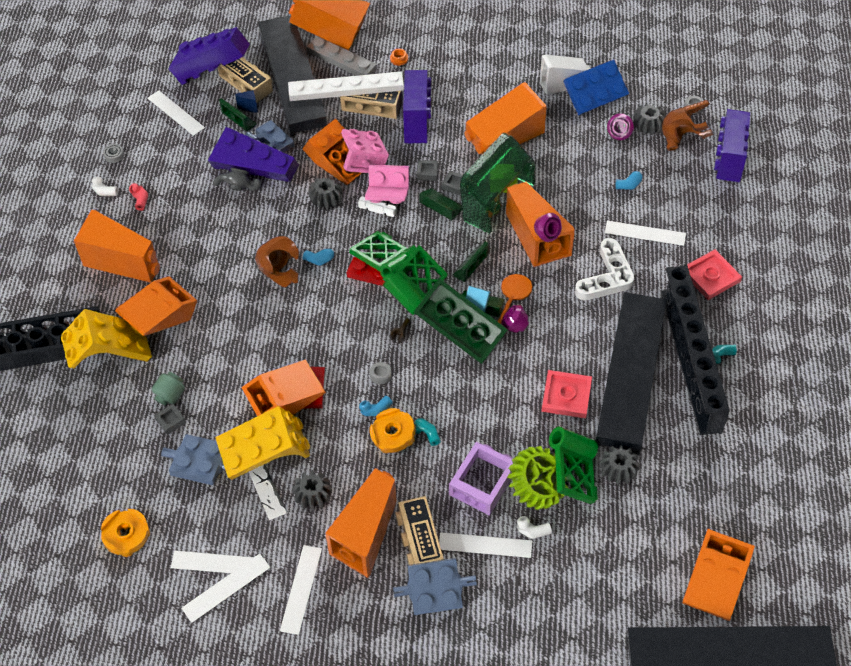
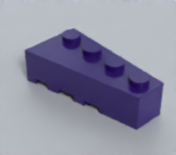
M237 27L225 29L216 34L211 33L206 37H198L193 41H185L179 46V50L168 69L180 84L183 85L187 83L188 78L193 77L196 79L205 70L211 72L221 63L224 66L244 57L250 43Z
M405 70L403 103L404 143H427V119H431V77H427V70Z
M727 109L726 116L721 117L720 128H723V130H720L718 135V142H721V144L717 145L716 156H719V159L716 158L714 170L717 171L716 179L740 182L747 158L746 151L748 148L747 141L751 112Z
M225 127L207 160L215 169L231 171L230 168H236L249 172L248 175H259L286 182H291L299 167L294 157L228 127Z

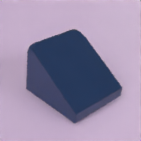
M254 90L235 94L239 110L258 113Z

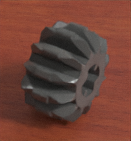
M647 103L644 106L639 105L633 114L634 127L637 128L638 132L643 131L644 135L650 133L653 136L655 132L660 133L663 119L666 117L665 111L661 110V106L655 107L654 104L652 106Z
M323 176L322 179L316 178L315 182H311L308 191L313 205H317L319 209L324 206L327 210L329 206L336 207V204L341 202L343 194L339 181L334 180L332 176L329 178Z
M622 445L618 450L612 446L609 452L605 451L603 453V459L600 460L602 476H608V482L616 480L617 485L621 481L628 484L630 479L637 477V471L640 467L639 462H637V454H631V448L626 451L623 450Z
M312 470L310 475H306L303 472L302 479L296 478L292 491L295 495L296 503H300L303 509L310 506V510L313 511L315 506L318 505L322 509L323 502L329 503L332 487L328 477L324 478L322 472L315 475V472Z

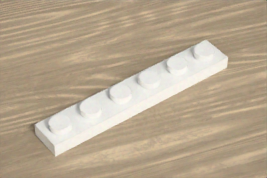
M401 71L288 82L290 101L403 91L404 84Z

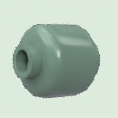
M172 372L161 374L152 387V392L156 395L154 400L164 406L167 403L176 404L185 390V386L182 384L184 380Z

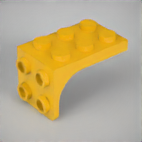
M84 309L74 319L61 336L68 367L73 369L83 359L98 353H110L148 362L152 357L147 337L141 335L123 318Z
M278 406L215 437L227 477L233 480L274 459L287 455L309 457L308 449H310V444L307 438L303 436V424L300 418L295 417L289 411Z

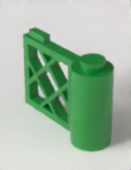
M376 231L349 248V253L380 271L382 277H384L391 270L395 272L408 257L405 253L410 247L406 248L392 239V236L385 232ZM378 239V240H380V241H382V242H384V243H372V242H374L375 240ZM370 249V252H361L359 250ZM373 249H384L385 252H373ZM387 249L397 250V252H387ZM417 253L415 255L416 264H422L423 258ZM373 258H385V260L379 263ZM405 267L402 271L407 274L412 268Z
M415 245L411 246L405 253L408 257L395 272L391 270L383 277L385 281L383 286L411 315L415 314L413 313L438 280L431 279L430 270H435L440 275L439 278L442 281L448 275L420 245L417 247ZM417 253L423 258L424 264H416L415 255ZM405 267L412 268L413 277H408L402 270ZM417 268L425 269L426 278H418ZM419 282L427 284L426 294L420 289Z
M560 426L554 428L549 436V445L555 449L557 493L588 504L595 503L598 500L597 486L594 485L593 458L598 452L597 442ZM564 457L571 465L569 468L564 463ZM579 463L585 465V474L578 465ZM572 470H574L577 476L579 477L580 480L578 482L572 475ZM565 477L572 486L571 489L565 487ZM581 484H583L586 488L587 495L581 489Z

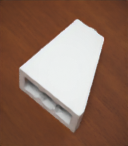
M542 55L540 84L546 95L566 91L563 80L590 69V67L586 65L583 58Z

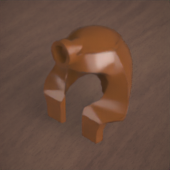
M708 100L675 109L669 112L663 119L662 132L667 139L668 145L666 147L668 151L679 148L678 143H681L682 136L685 133H696L702 139L714 135L711 129L700 132L709 128L706 122L695 124L691 119L693 113L710 104Z
M286 236L274 237L258 248L255 261L262 273L284 288L292 283H298V273L294 269L279 272L287 264L288 259L292 257L295 260L299 259V249L291 239Z

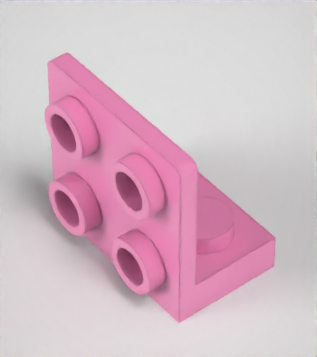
M342 129L341 134L349 149L343 166L345 171L369 173V165L386 164L389 154L378 133L374 131Z
M369 165V187L365 194V200H370L372 203L390 201L393 204H399L406 200L409 191V166Z

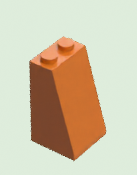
M293 0L295 4H292L289 10V14H291L289 22L349 51L363 24L370 3L362 0Z
M524 82L466 122V131L464 132L468 142L475 146L478 154H481L486 160L545 133L547 106L528 84Z
M527 182L507 187L506 215L533 267L572 256L574 227ZM547 213L556 214L562 224L560 235L552 242L543 241L534 230L536 219Z
M96 210L90 211L74 239L83 266L151 283L154 276L160 270V264L157 261L152 241Z
M375 468L325 533L329 555L367 578L371 575L397 502L395 479L390 473L386 471L381 472Z

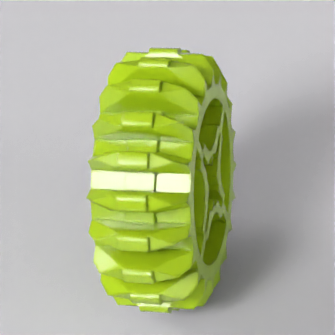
M541 446L535 448L528 447L520 451L511 460L513 464L508 469L512 473L507 478L513 482L509 485V487H514L515 489L513 496H520L519 503L526 502L527 507H534L535 510L548 509L552 505L558 504L560 502L559 499L565 496L557 493L555 453L550 455V448L542 449Z

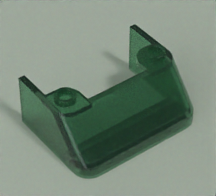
M502 133L464 173L460 181L464 222L489 234L492 232L491 217L497 214L501 208L500 195L517 176L523 182H527L532 186L535 184L536 166L534 160L513 136Z

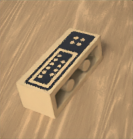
M244 57L224 66L222 63L218 66L219 76L240 92L254 90L256 103L273 92L271 77L259 70L256 65L249 63Z
M401 91L340 97L342 111L397 119L402 104Z
M426 496L398 502L399 511L395 512L398 526H403L404 532L401 533L403 546H408L410 553L406 554L408 565L444 560Z

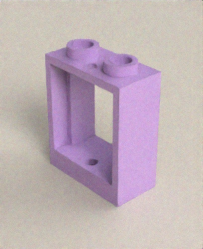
M476 442L449 483V495L490 516L511 482V479L507 477L512 473L508 468L513 464L511 461L513 458L507 454L495 451L489 445H482ZM477 457L505 470L490 495L462 481Z

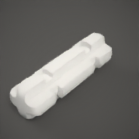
M361 196L358 201L359 208H369V211L383 215L386 213L390 217H394L397 212L395 205H386L387 203L385 202L372 203L370 200H365L364 196Z

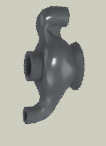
M230 168L231 172L219 174L212 184L219 186L222 181H225L232 190L241 191L242 188H248L251 191H257L261 187L262 180L254 179V181H251L247 176L249 172Z

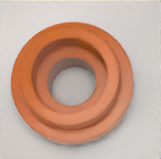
M395 49L390 55V61L397 66L404 65L408 62V54L403 49Z

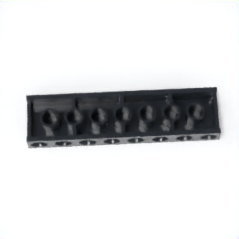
M289 15L260 21L258 24L290 137H293L296 132L319 127L324 128L327 126V116L321 98L290 101L288 82L315 79L298 27L289 22L291 17Z
M686 264L684 266L666 267L669 281L667 289L661 290L662 299H667L665 310L699 434H722L730 409L688 266Z
M628 292L623 294L596 435L598 447L603 445L619 448L622 445L624 450L631 448L635 454L640 456L667 299Z
M99 306L84 308L101 313ZM84 309L0 323V329L8 328L12 330L9 333L0 332V371L66 360L61 336L63 331L72 322H66L64 319L67 317L76 318ZM45 321H53L55 324L46 326L42 323ZM28 324L32 325L33 328L22 329L21 326Z
M830 626L628 627L627 642L630 666H837Z

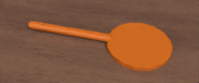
M513 274L502 281V293L509 299L498 320L500 324L512 300H523L531 294L532 283L527 277Z

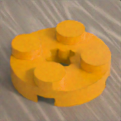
M397 408L386 409L376 416L373 425L371 423V439L375 446L383 453L399 452L414 443L416 427L412 417L407 412H402ZM391 427L398 429L394 434L387 433Z
M127 509L128 511L122 512L120 510L114 511L103 521L101 539L104 546L111 553L129 557L141 549L150 536V529L146 518L135 509ZM131 528L129 534L121 536V529Z

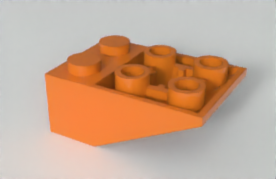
M334 119L307 141L303 151L316 165L345 185H348L362 173L345 171L343 166L349 151L341 134L342 129L345 128L337 119Z
M168 276L147 285L116 308L115 312L141 335L146 336L190 321L197 299Z
M306 359L260 374L241 387L257 416L278 406L294 415L326 393Z
M707 529L682 603L730 621L755 546Z

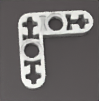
M606 238L600 245V254L609 273L585 278L576 283L575 295L580 300H590L626 291L633 286L634 274L619 243L615 239ZM619 261L622 266L614 267L611 263ZM607 282L610 284V286L608 288H603L599 285V283Z

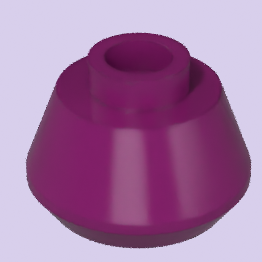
M626 114L612 116L607 124L609 135L616 140L627 139L631 136L634 129L632 119Z
M547 213L536 219L534 230L543 241L552 242L561 233V220L556 214Z
M513 305L503 316L501 324L508 331L515 333L523 332L529 324L527 321L528 315L521 305Z

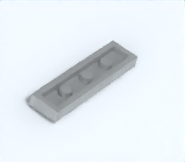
M318 36L306 47L308 53L356 76L373 74L377 70L376 63Z

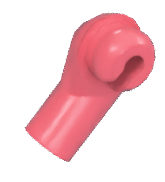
M133 183L130 185L129 191L137 199L135 208L143 211L147 203L148 192L142 186Z

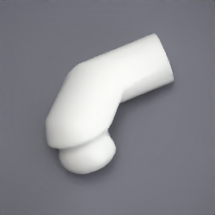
M94 177L92 179L91 187L99 196L118 195L117 186H105L102 183L103 179L101 177Z
M522 516L517 520L518 531L531 539L552 534L549 523L535 526L530 523L526 516Z

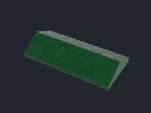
M440 278L413 312L481 364L495 350L508 331L507 328Z

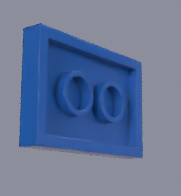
M614 59L563 80L578 116L629 94Z

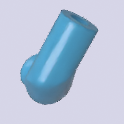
M634 171L626 180L616 179L615 189H635L642 181V174Z
M329 248L317 253L306 250L302 258L310 263L321 266L334 258V251Z
M384 396L377 404H371L369 401L364 400L359 404V409L364 416H377L380 412L388 409L393 402L388 396Z

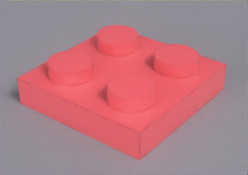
M716 249L687 264L693 285L707 300L735 286L742 279V276Z
M548 370L541 412L586 418L592 376Z

